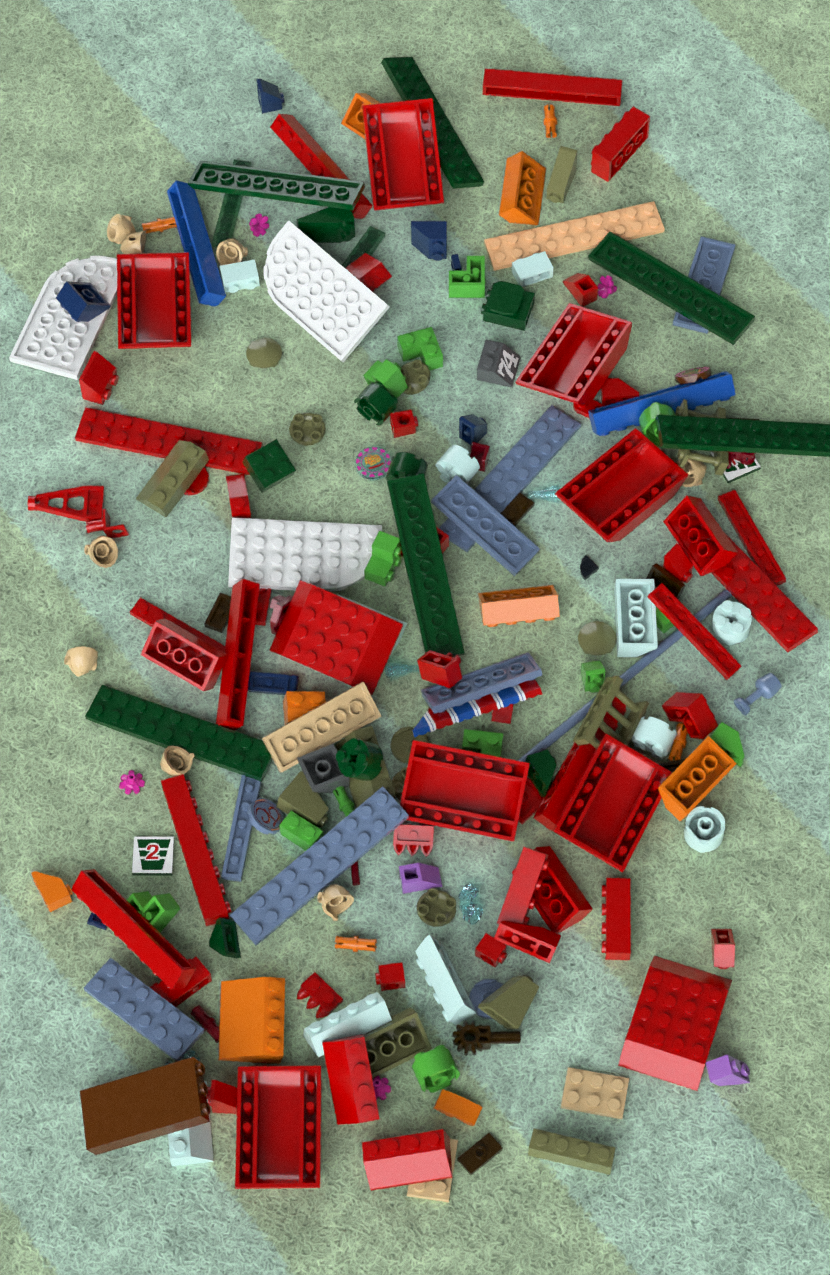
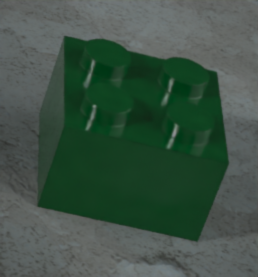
M277 439L245 456L242 461L261 493L291 477L296 471Z

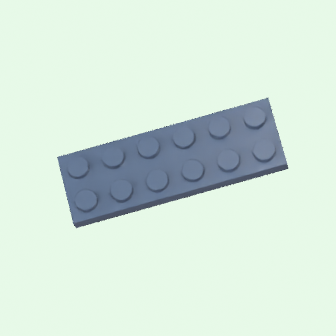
M701 236L688 277L720 295L734 254L735 244ZM676 312L673 326L708 334L709 330Z
M457 475L431 500L433 505L514 577L540 551L539 547Z
M529 652L462 675V679L451 688L436 684L422 689L421 693L433 713H441L446 709L461 706L472 700L481 699L483 696L491 693H498L505 688L515 687L522 682L532 681L542 676V671Z
M112 958L102 966L84 987L85 992L176 1062L183 1058L205 1032L200 1025Z

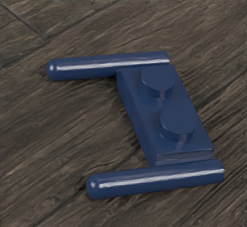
M250 672L247 691L285 695L286 691H297L299 676Z

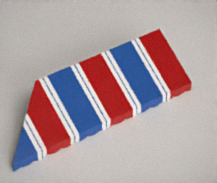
M534 679L522 682L515 687L505 688L498 693L483 696L481 699L466 702L461 706L446 709L441 713L434 714L429 708L412 730L414 737L424 735L427 732H433L436 729H442L446 725L451 726L455 722L460 723L464 719L473 718V716L477 717L483 713L507 707L510 704H516L519 701H525L528 698H534L537 695H543L541 687Z

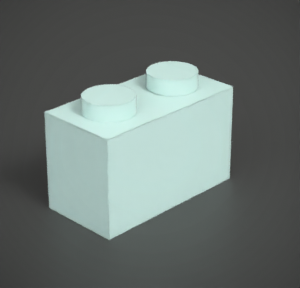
M544 251L512 262V273L518 285L525 287L553 277V266Z
M255 259L219 266L225 293H235L241 289L251 290L260 286Z

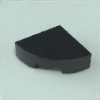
M587 555L583 557L580 564V573L582 578L586 580L598 571L599 567Z

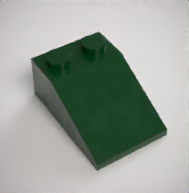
M328 207L296 219L297 228L315 243L348 242L355 237L354 215L351 210Z

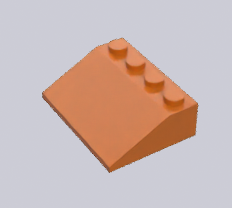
M257 977L221 981L218 1060L268 1064L281 1063L284 1055L285 978Z

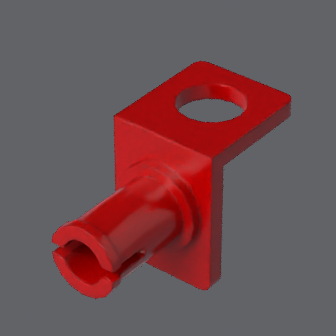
M102 509V519L86 521L88 533L103 530L106 536L110 538L129 535L124 524L110 526V515L106 509ZM122 530L120 533H114L113 531Z

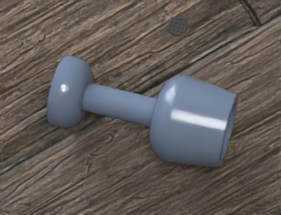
M768 673L757 679L755 682L756 691L746 699L739 697L734 700L736 708L743 715L746 716L750 712L749 705L762 696L770 699L781 689V683L774 674Z

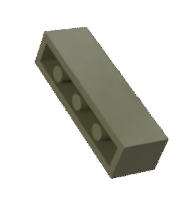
M533 1128L528 1155L610 1175L616 1148Z

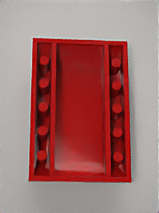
M433 99L362 105L374 211L444 204Z
M189 252L117 254L118 349L191 347Z
M569 303L515 383L576 404L591 403L627 350L632 322Z
M635 428L559 489L555 495L606 542L621 541L672 499L687 479L688 474Z
M300 580L270 647V651L352 687L364 682L369 693L373 695L403 628V624Z
M605 734L590 757L559 815L553 832L619 871L624 872L662 798L658 787L672 772L610 735Z
M413 740L400 806L409 815V818L406 819L409 821L514 842L530 763Z
M654 955L627 1032L618 1066L698 1091L732 980Z
M238 1066L235 1189L320 1188L322 1148L321 1066Z

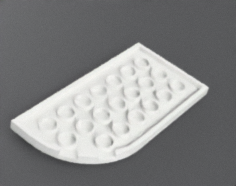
M290 221L284 225L270 244L264 266V280H266L267 291L270 297L285 313L340 361L344 362L390 306Z
M90 256V258L82 260L77 258L65 263L66 266L60 270H55L41 289L9 357L10 361L78 380L117 296V259L106 256ZM66 281L91 283L111 307L89 322H76L71 318L70 313L61 307V303L56 297Z
M232 518L228 587H232L240 580L246 579L259 583L260 588H271L274 590L296 591L300 580L328 592L347 589L348 586L359 583L365 578L364 570L372 556V544L379 531H382V525Z

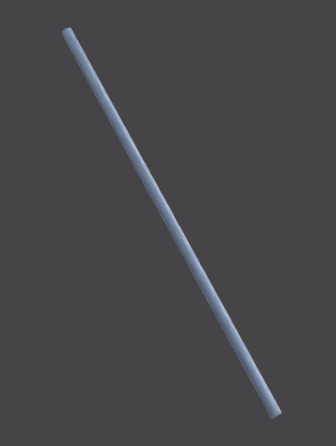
M725 589L693 616L701 622L719 605L728 600L732 594ZM676 629L657 645V649L648 652L619 676L623 680L620 688L684 635ZM596 696L517 761L525 762L528 755L544 751L585 718Z

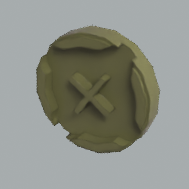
M413 727L399 729L394 733L391 740L390 748L392 754L403 763L409 762L413 740L429 743L426 734L414 737Z

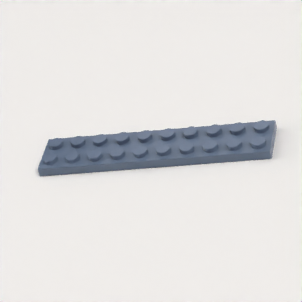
M551 405L474 491L501 513L519 493L523 492L581 428V424ZM449 518L439 527L440 530L449 535V541L466 552L476 543Z
M382 786L232 912L230 917L255 946L258 945L408 819L409 815Z

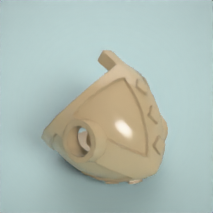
M116 214L112 217L107 226L109 241L122 244L128 235L136 233L131 222L132 217Z
M146 231L128 235L121 244V251L124 254H149L143 253L146 244Z
M234 238L220 242L216 250V257L220 266L242 262L243 257H246L248 254L247 247H243Z
M688 459L684 467H681L688 474L682 486L693 487L703 484L702 479L707 470L706 465L701 461ZM678 460L676 464L680 467V461Z
M102 535L94 539L90 545H85L84 553L89 555L91 560L98 566L107 568L115 564L118 557V548L112 538Z
M85 646L71 648L66 653L64 664L68 665L77 677H80L90 670H96L98 652L91 647Z
M168 746L162 755L161 769L172 777L186 774L192 766L194 753L189 754L178 746Z
M338 884L326 887L317 896L318 902L322 903L323 911L332 917L334 921H337V916L347 910L354 901V897Z

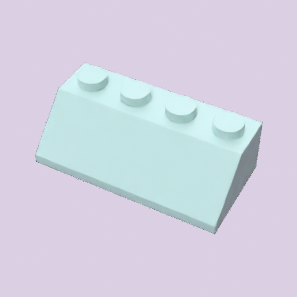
M616 579L614 595L617 657H638L658 647L656 606L647 597L655 589L654 579Z
M428 935L415 951L418 956L416 961L422 970L424 969L427 974L425 976L426 982L430 987L433 986L435 990L433 996L437 1003L442 1005L444 1018L447 1022L450 1021L456 1025L477 1012L443 944L431 935Z
M376 992L367 995L356 1003L349 1004L338 1012L331 1013L320 1021L313 1022L310 1026L304 1028L303 1036L316 1055L320 1057L324 1055L322 1042L364 1035L392 1021L384 999Z
M210 1122L168 1134L172 1166L214 1162Z

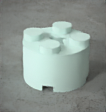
M453 445L438 460L436 467L441 473L440 478L444 482L449 483L457 475L468 484L479 470V463L475 457L471 459L468 456L469 451L461 446Z
M726 600L719 605L714 612L712 631L715 638L726 645H735L745 641L749 635L752 622L750 609L741 603Z
M644 716L641 718L632 736L634 749L640 752L649 751L652 753V757L662 760L664 756H667L677 732L675 729L673 731L668 729L670 725L660 719L649 717L646 720Z
M704 806L694 808L688 814L685 822L684 838L687 844L700 853L709 852L719 847L725 832V819L723 815L712 807L705 808Z

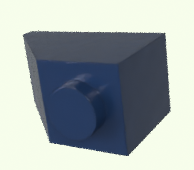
M256 79L258 101L262 114L281 110L282 103L285 101L283 93H279L278 86L262 79Z
M474 414L459 418V438L469 445L472 442L478 443L487 434V423L483 418L477 417Z

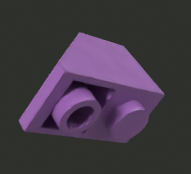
M422 863L399 866V878L403 894L442 887L438 867Z
M728 1054L706 1062L711 1083L718 1086L750 1083L748 1076L750 1075V1070L747 1064Z

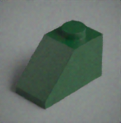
M548 750L528 755L525 761L530 763L528 776L541 797L546 795L557 766L555 758L551 756Z

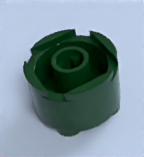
M376 382V384L370 383L354 400V404H358L356 409L368 421L373 419L378 422L376 425H382L390 416V413L396 410L398 399L385 390V386L382 383Z
M398 452L391 458L386 479L388 481L423 473L425 476L428 468L427 462L422 458L420 460L416 459L415 454Z
M352 738L336 753V760L344 776L361 781H371L378 776L382 769L380 764L381 760H383V753L377 744Z

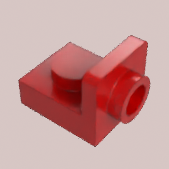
M514 704L493 710L491 721L511 724Z

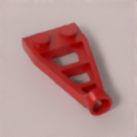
M80 486L37 494L36 496H28V511H42L85 522L100 520L103 515L104 486ZM79 496L84 498L82 510L68 507L69 499ZM54 498H63V507L49 506V501Z

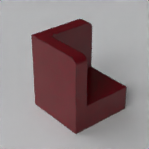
M472 442L470 458L475 457L480 466L479 471L485 472L490 458V446Z

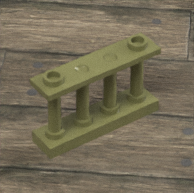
M684 399L681 405L677 407L675 415L726 418L725 408L718 407L715 414L712 415L688 410L687 400ZM679 449L677 454L680 467H684L687 460L692 459L712 464L715 467V474L721 476L729 464L728 452L712 451L714 452V457L690 452L688 449Z
M619 676L607 677L573 741L577 745L591 744L597 748L600 741L595 738V733L599 727L605 734L628 746L641 718L646 714L649 703L647 701L634 703L620 690L623 680ZM615 696L631 710L627 718L612 706ZM606 712L623 725L619 734L603 721Z

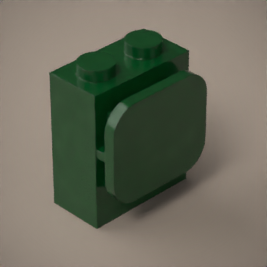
M505 281L493 283L491 290L488 289L486 294L487 302L486 304L483 303L481 308L483 321L525 331L535 303V293L525 291L522 286Z

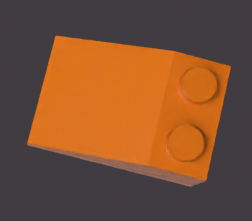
M286 691L283 700L285 725L325 703V692Z

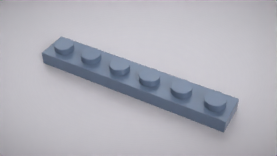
M245 775L241 777L221 874L223 880L242 882L253 827L247 810L249 805L259 798L262 783Z

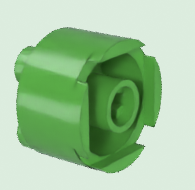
M654 402L642 412L639 417V424L643 435L657 447H660L655 421L656 416L676 415L670 406Z
M439 1045L426 1053L420 1052L414 1056L415 1061L412 1069L424 1092L425 1089H429L430 1093H434L452 1085L450 1081L454 1077L457 1080L460 1076L450 1051L444 1045Z

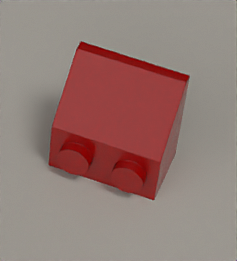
M364 253L345 268L372 292L392 277L382 262L367 253Z
M93 351L79 378L83 399L103 405L105 400H109L111 388L113 385H117L119 376L117 375L116 367L96 351Z

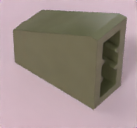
M560 146L547 187V199H550V201L564 203L576 173L578 150Z
M300 771L279 796L276 807L286 814L293 811L317 828H323L329 819L327 817L329 809L318 792L312 791L303 771Z
M527 975L513 977L479 1003L478 1008L504 1028L519 1029L539 986Z

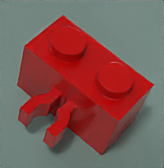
M429 650L417 659L423 680L451 688L462 679L459 655L453 658L450 652L444 655Z

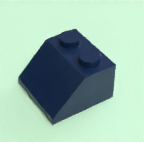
M411 221V244L428 259L436 261L447 259V221Z
M66 281L56 297L61 303V307L67 310L71 318L76 322H89L111 307L94 286L86 282Z

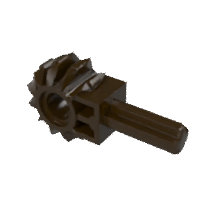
M465 1020L463 1026L457 1025V1031L453 1032V1037L455 1038L453 1045L458 1046V1052L464 1049L465 1056L468 1055V1051H471L475 1056L476 1049L481 1052L483 1050H490L491 1044H519L521 1042V1033L519 1031L491 1032L490 1025L482 1026L480 1024L475 1026L474 1020L471 1022V1025H468V1022ZM471 1035L475 1039L472 1041H468L465 1039V1037Z

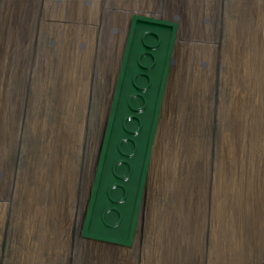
M413 57L383 58L381 64L403 101L433 99L440 167L452 188L483 186V178Z
M200 161L188 181L190 187L198 190L354 210L365 189V183L362 181L209 161Z
M609 232L588 255V259L732 345L738 341L755 321V316L612 232Z
M657 415L655 419L661 448L830 457V424Z
M424 473L388 480V491L424 652L427 653L431 650L444 655L450 652L453 657L464 655L465 652Z
M101 685L85 715L87 720L164 748L178 746L189 754L194 753L195 759L261 782L273 760L265 743L260 739L105 685Z

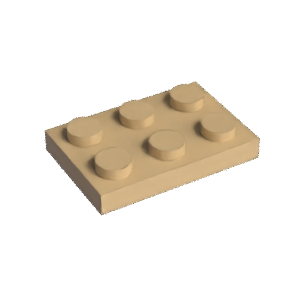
M568 1067L561 1108L622 1119L629 1078Z
M450 1139L452 1173L454 1172L458 1140ZM452 1178L408 1185L407 1196L449 1202Z

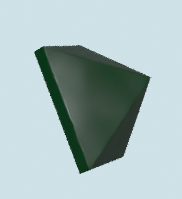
M218 918L209 939V947L222 956L237 959L241 958L236 923L234 920Z

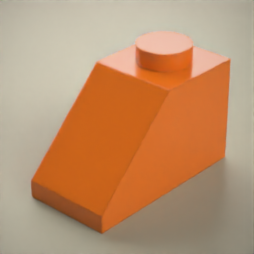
M36 871L31 873L33 881L50 912L72 902L70 895L73 892L68 883L64 885L61 878Z

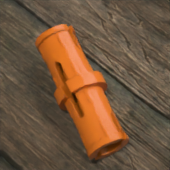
M550 104V110H548V105H545V118L543 122L546 126V137L551 138L550 132H552V138H555L557 136L555 106Z
M174 217L162 220L158 218L157 221L142 223V229L146 231V234L157 231L161 233L163 230L175 228L177 225Z
M683 723L677 724V735L668 757L670 761L673 760V757H675L674 761L681 760L683 748L687 744V730L685 727L682 729Z
M336 936L335 949H352L353 952H358V950L376 952L377 945L375 944H377V939L359 938V936H354V938Z

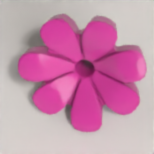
M259 213L255 215V218L251 219L249 226L254 236L259 237L260 234L263 236L266 233L265 229L269 228V224L265 223L268 221L267 216H262Z
M611 276L600 277L601 283L598 284V289H600L598 296L607 298L609 294L617 291V286L614 285Z
M130 770L128 775L123 774L121 776V781L123 782L119 784L120 789H125V793L128 795L131 794L132 790L137 794L140 792L139 787H144L145 782L141 780L142 774L138 773L135 775L134 771Z
M379 1075L373 1078L376 1100L378 1097L381 1100H385L387 1098L386 1093L391 1092V1086L387 1085L389 1082L387 1078L380 1079Z

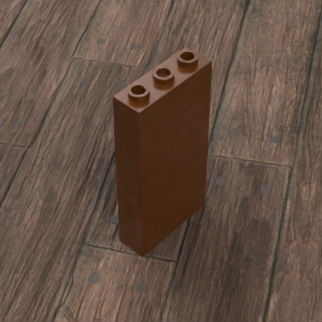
M191 1057L81 1090L86 1150L94 1155H98L210 1122L209 1114L211 1109L206 1098L208 1088L204 1082L205 1067L203 1063Z

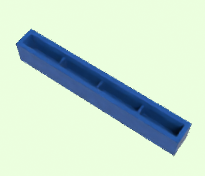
M176 180L167 190L184 253L189 252L190 274L200 304L215 307L223 301L226 294L195 189L190 187L188 183Z
M724 371L713 374L704 380L700 378L693 383L675 385L588 410L592 430L599 436H606L610 434V431H623L627 429V426L631 425L640 426L639 417L654 402L668 405L676 413L677 407L681 405L684 399L687 400L688 410L691 411L695 410L696 406H709L717 400L727 401L731 399V396L736 395L732 374Z

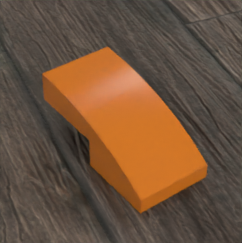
M444 1089L441 1090L433 1107L446 1116L455 1117L470 1126L475 1125L482 1110L480 1105Z

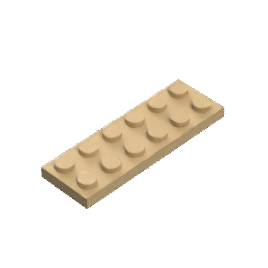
M361 682L264 736L262 740L279 772L282 773L298 764V757L341 740L351 732L380 718L381 714L365 683Z

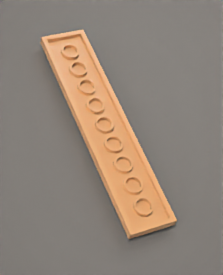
M653 201L484 239V244L492 268L496 271L512 267V262L520 258L532 256L535 253L545 251L548 258L595 248L609 232L628 241L663 233L665 229Z

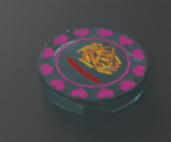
M367 447L356 456V471L364 479H370V481L381 480L387 475L391 456L380 447Z

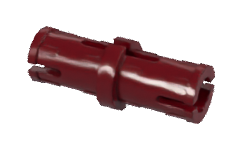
M197 1005L190 1014L199 1022L204 1031L216 1043H219V1026L216 1024V1020L210 1017L200 1005Z

